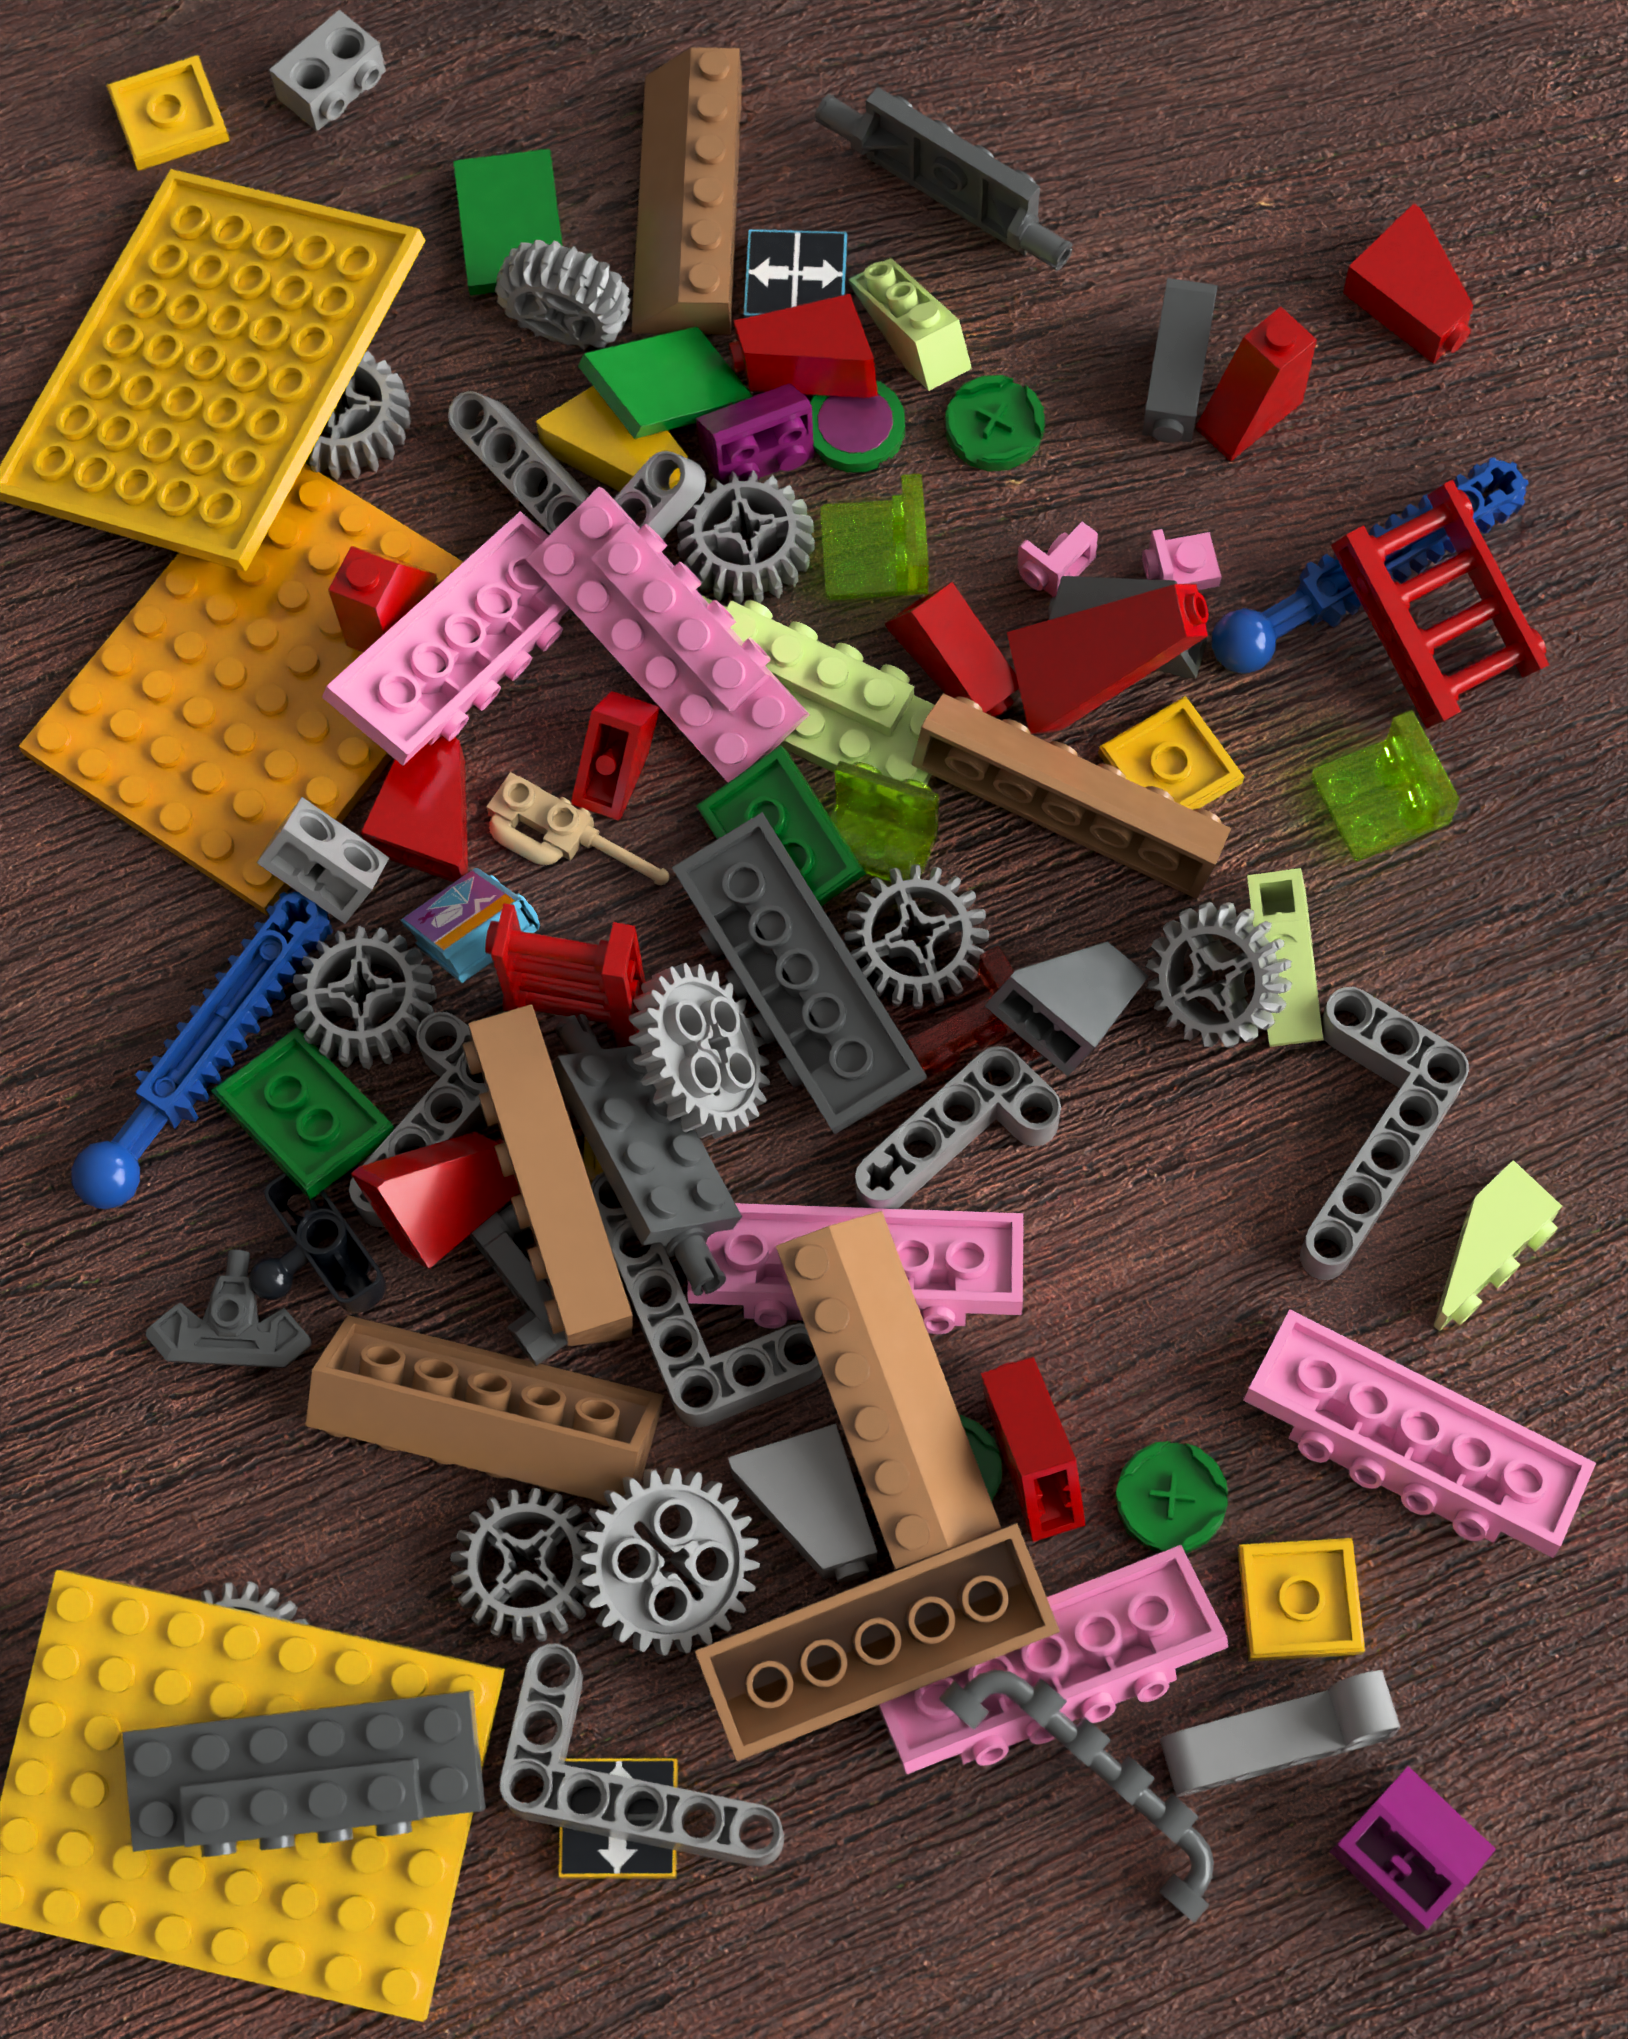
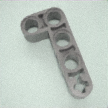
M436 1012L428 1015L421 1021L416 1035L418 1045L425 1063L440 1078L363 1165L402 1154L412 1147H425L476 1132L486 1121L478 1094L488 1091L485 1083H476L471 1080L473 1075H471L462 1043L471 1041L469 1026L458 1017L448 1012ZM452 1036L457 1039L454 1046L449 1050L435 1051L431 1049L433 1042L439 1037ZM457 1107L462 1110L460 1117L452 1123L444 1124L436 1121L439 1112L444 1108ZM352 1178L349 1193L359 1216L365 1223L373 1227H385L354 1178Z
M1001 1046L989 1047L974 1058L862 1160L857 1167L855 1175L857 1202L861 1208L899 1209L996 1119L1017 1140L1025 1145L1035 1147L1048 1143L1056 1135L1059 1125L1061 1104L1058 1095L1015 1052ZM992 1070H1001L1011 1077V1081L1003 1086H994L986 1082L984 1075ZM962 1105L970 1109L973 1115L966 1121L956 1122L949 1119L944 1112L951 1106ZM1029 1107H1039L1045 1110L1050 1117L1043 1123L1035 1124L1025 1120L1021 1113ZM921 1140L929 1143L934 1150L927 1157L916 1158L908 1154L905 1148L911 1142ZM893 1160L895 1161L896 1166L898 1167L894 1172H893ZM890 1177V1190L886 1191L880 1186L873 1191L870 1190L871 1180L874 1179L881 1184Z
M1376 1670L1338 1681L1327 1691L1171 1733L1162 1737L1160 1743L1176 1796L1181 1797L1374 1745L1390 1739L1401 1727L1383 1671Z

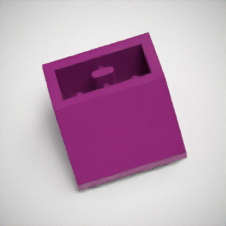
M790 383L696 418L699 446L714 478L722 485L729 483V476L732 471L739 477V481H748V476L754 470L759 480L761 477L779 470L791 471L797 469L808 459L814 458L812 406L808 398Z
M1407 1766L1329 1852L1418 1936L1426 1931L1464 1890L1496 1848Z

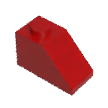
M611 691L592 709L571 805L582 807L616 820L622 818L649 755L660 709L659 706Z

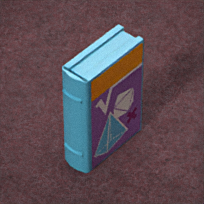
M474 868L401 919L402 924L416 938L417 942L415 944L419 950L461 983L493 962L491 954H486L485 952L486 936L490 922H499L503 903L515 906L522 932L534 933L540 928L537 913L519 893L515 894L503 886L493 875H487L479 868Z

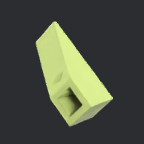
M892 258L873 263L864 272L848 279L851 288L906 370L928 391L972 369L959 319Z
M1298 868L1247 875L1251 910H1254L1253 926L1256 927L1265 921L1271 923L1270 932L1265 935L1269 942L1275 939L1284 940V946L1275 952L1277 959L1285 958L1292 961L1289 969L1279 973L1280 977L1288 979L1292 982L1289 991L1278 994L1287 1004L1280 1013H1271L1275 1023L1267 1029L1269 1046L1275 1047L1323 1041L1306 889L1302 870Z
M1514 1160L1475 1196L1466 1213L1433 1325L1438 1331L1444 1328L1452 1319L1458 1325L1466 1321L1482 1304V1301L1476 1295L1490 1282L1496 1288H1499L1520 1267V1264L1514 1258L1527 1246H1530L1536 1252L1558 1229L1552 1221L1562 1205Z

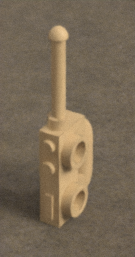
M511 772L486 807L488 815L491 816L489 828L493 838L502 846L533 863L550 865L557 862L562 856L571 861L581 845L588 849L593 846L651 878L657 885H665L669 880V873L666 869H659L600 836L599 830L593 828L594 821L589 811L582 807L578 810L571 805L568 799L564 797L559 799ZM519 822H522L545 835L543 838L544 842L540 843L515 829Z

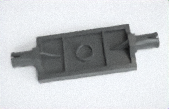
M879 87L866 99V113L863 115L831 94H828L820 102L815 113V117H817L815 121L849 141L850 147L862 155L866 154V158L1024 256L1028 252L1056 271H1059L1068 261L1073 248L1071 247L1073 243L1039 224L1040 186L1035 184L1034 180L1027 173L1009 168L996 160L983 146L970 144L954 134L951 128L944 122L931 120L915 110L903 97L898 95L892 96Z
M579 1014L577 1019L575 1015L566 1017L556 1026L555 1032L558 1038L561 1039L568 1055H561L556 1058L552 1065L562 1094L642 1245L661 1242L670 1257L676 1256L694 1295H702L703 1290L705 1294L716 1291L725 1283L726 1276L720 1270L707 1246V1239L715 1232L734 1229L742 1215L698 1137L695 1129L688 1132L682 1131L681 1117L669 1121L667 1119L668 1104L665 1101L656 1105L653 1103L657 1090L654 1084H642L641 1081L648 1072L645 1066L634 1064L633 1061L636 1056L642 1054L640 1047L634 1045L602 1049L589 1025L586 1015Z

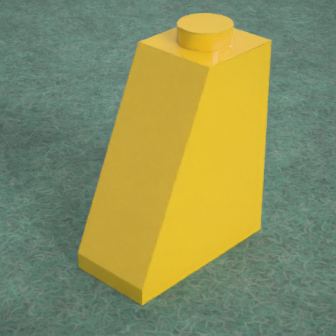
M594 386L536 420L540 443L553 457L619 492L648 459L658 452L670 451L688 458L668 430L634 439ZM680 468L674 470L670 476V489L675 487L680 480Z

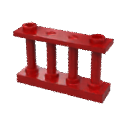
M1453 479L1427 495L1433 509L1377 538L1369 535L1363 525L1331 544L1337 559L1427 729L1462 712L1457 704L1458 695L1516 665L1522 678L1549 666L1545 657L1546 646L1541 635L1534 628H1530L1473 519L1474 511L1470 499L1462 490L1457 489ZM1444 527L1457 555L1402 584L1396 581L1393 582L1384 564L1386 556ZM1468 573L1481 601L1426 630L1418 628L1408 610L1410 602ZM1492 619L1506 647L1449 677L1446 674H1442L1433 658L1434 649Z
M503 903L499 922H490L485 942V952L492 956L504 996L503 1011H511L532 1004L534 1011L567 1017L575 1015L576 1018L579 1014H583L590 1021L607 1023L608 1029L614 1030L618 1048L634 1046L629 1041V1037L639 1033V1029L631 1023L629 1016L639 1012L633 999L644 994L641 985L646 982L636 927L613 922L609 941L600 940L599 945L522 932L515 906Z

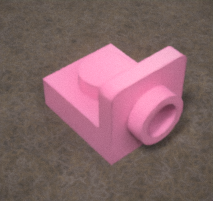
M1081 522L1070 534L1064 532L1059 535L1050 546L1047 554L1030 541L1025 540L1018 547V570L1021 577L1032 588L1039 591L1044 589L1050 595L1056 596L1062 576H1079L1096 558L1098 533L1084 522Z
M1163 529L1151 532L1149 549L1142 552L1143 566L1147 579L1175 580L1177 584H1197L1198 590L1220 586L1221 573L1210 532L1165 540Z

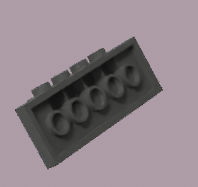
M763 812L672 867L707 925L698 932L714 958L723 953L725 954L733 968L724 974L725 977L733 985V990L740 1000L751 997L759 1010V1013L752 1016L751 1019L767 1045L775 1040L778 1041L786 1054L784 1058L777 1061L794 1089L801 1084L805 1085L834 1134H837L927 1079L921 1065Z
M473 1690L123 1732L133 1852L178 1846H201V1857L236 1853V1841L259 1839L260 1850H270L295 1846L294 1834L317 1832L318 1843H331L354 1839V1827L372 1825L376 1826V1836H391L412 1832L411 1821L485 1810Z

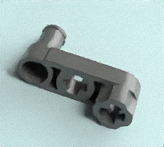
M510 1203L498 1213H494L474 1230L469 1237L526 1311L524 1315L507 1326V1329L525 1356L535 1366H538L565 1346L567 1341L564 1331L556 1334L552 1332L544 1306L545 1301L553 1299L550 1287L544 1280L536 1281L531 1263L517 1246V1239L529 1231L531 1227L520 1229L513 1205Z

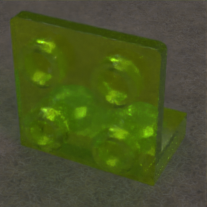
M922 474L901 475V495H892V500L824 504L820 507L827 599L837 600L928 593L929 561Z
M1413 710L1393 717L1386 740L1316 767L1311 774V778L1355 861L1364 860L1449 825L1460 800Z
M839 761L835 769L836 804L830 818L865 872L891 882L890 870L898 868L903 881L911 880V866L918 864L921 868L922 877L938 836L939 795L932 792L929 786L914 779L899 781L882 775L880 770L870 764L863 762L849 764Z

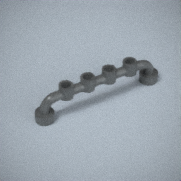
M992 1670L979 1674L966 1684L964 1688L955 1681L952 1682L939 1699L972 1729L975 1730L989 1713L981 1704L984 1699L996 1693L1006 1695L1183 1849L1191 1862L1188 1875L1182 1880L1173 1873L1159 1892L1194 1923L1199 1919L1210 1905L1201 1896L1212 1879L1214 1860L1209 1844L1192 1827L1199 1818L1198 1815L1173 1794L1165 1802L1162 1801L1148 1788L1155 1778L1129 1755L1120 1764L1105 1751L1104 1748L1111 1739L1086 1717L1076 1725L1060 1710L1067 1701L1041 1678L1032 1687L1023 1678L1010 1671Z

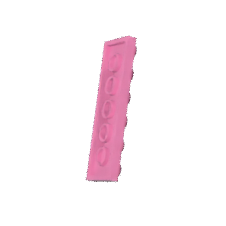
M598 487L526 560L729 783L772 752L810 714L765 666L771 660L767 653L750 637L743 642L732 630L731 627L736 623L733 616L717 600L714 599L709 604L696 589L701 585V582L695 574L680 561L674 566L662 553L667 547L662 538L647 524L639 528L607 491Z
M520 511L326 686L322 698L401 765L409 761L427 743L432 745L441 736L451 741L468 722L469 716L465 713L473 705L480 711L484 710L501 689V686L497 683L505 675L512 681L516 680L532 660V656L529 653L536 646L545 652L553 645L563 631V627L558 623L561 617L570 609L569 606L526 560L549 535Z
M735 1203L742 1217L734 1229L715 1232L708 1237L706 1242L720 1270L726 1276L725 1283L719 1289L709 1294H705L703 1290V1294L699 1296L694 1295L689 1281L687 1288L688 1303L743 1305L744 1318L754 1319L758 1325L765 1328H779L785 1325L787 1320L803 1321L776 1245L830 1225L882 1211L927 1332L931 1334H945L950 1332L954 1326H965L966 1313L1022 1315L1023 1213Z
M1289 1310L1243 1400L1294 1426L1288 1439L1298 1443L1300 1452L1306 1458L1315 1462H1326L1330 1459L1349 1469L1351 1478L1357 1484L1370 1489L1378 1488L1381 1485L1400 1495L1403 1505L1408 1510L1420 1515L1434 1512L1453 1522V1528L1456 1533L1467 1540L1481 1541L1485 1538L1494 1543L1500 1532H1503L1554 1558L1562 1545L1596 1464L1292 1310Z
M1179 1545L1047 1597L1059 1627V1633L879 1704V1710L906 1775L959 1754L963 1764L976 1760L979 1765H991L1003 1759L1009 1751L1008 1747L1026 1739H1030L1033 1744H1044L1055 1739L1054 1736L1013 1700L1004 1694L998 1693L989 1695L981 1703L989 1713L975 1730L972 1729L939 1699L953 1681L964 1688L966 1684L979 1674L992 1670L1010 1671L1023 1678L1032 1687L1041 1678L1067 1701L1060 1711L1071 1721L1086 1717L1091 1723H1096L1111 1716L1116 1709L1115 1704L1135 1696L1141 1702H1149L1160 1698L1168 1691L1169 1683L1177 1680L1175 1668L1228 1648L1227 1635L1182 1546Z

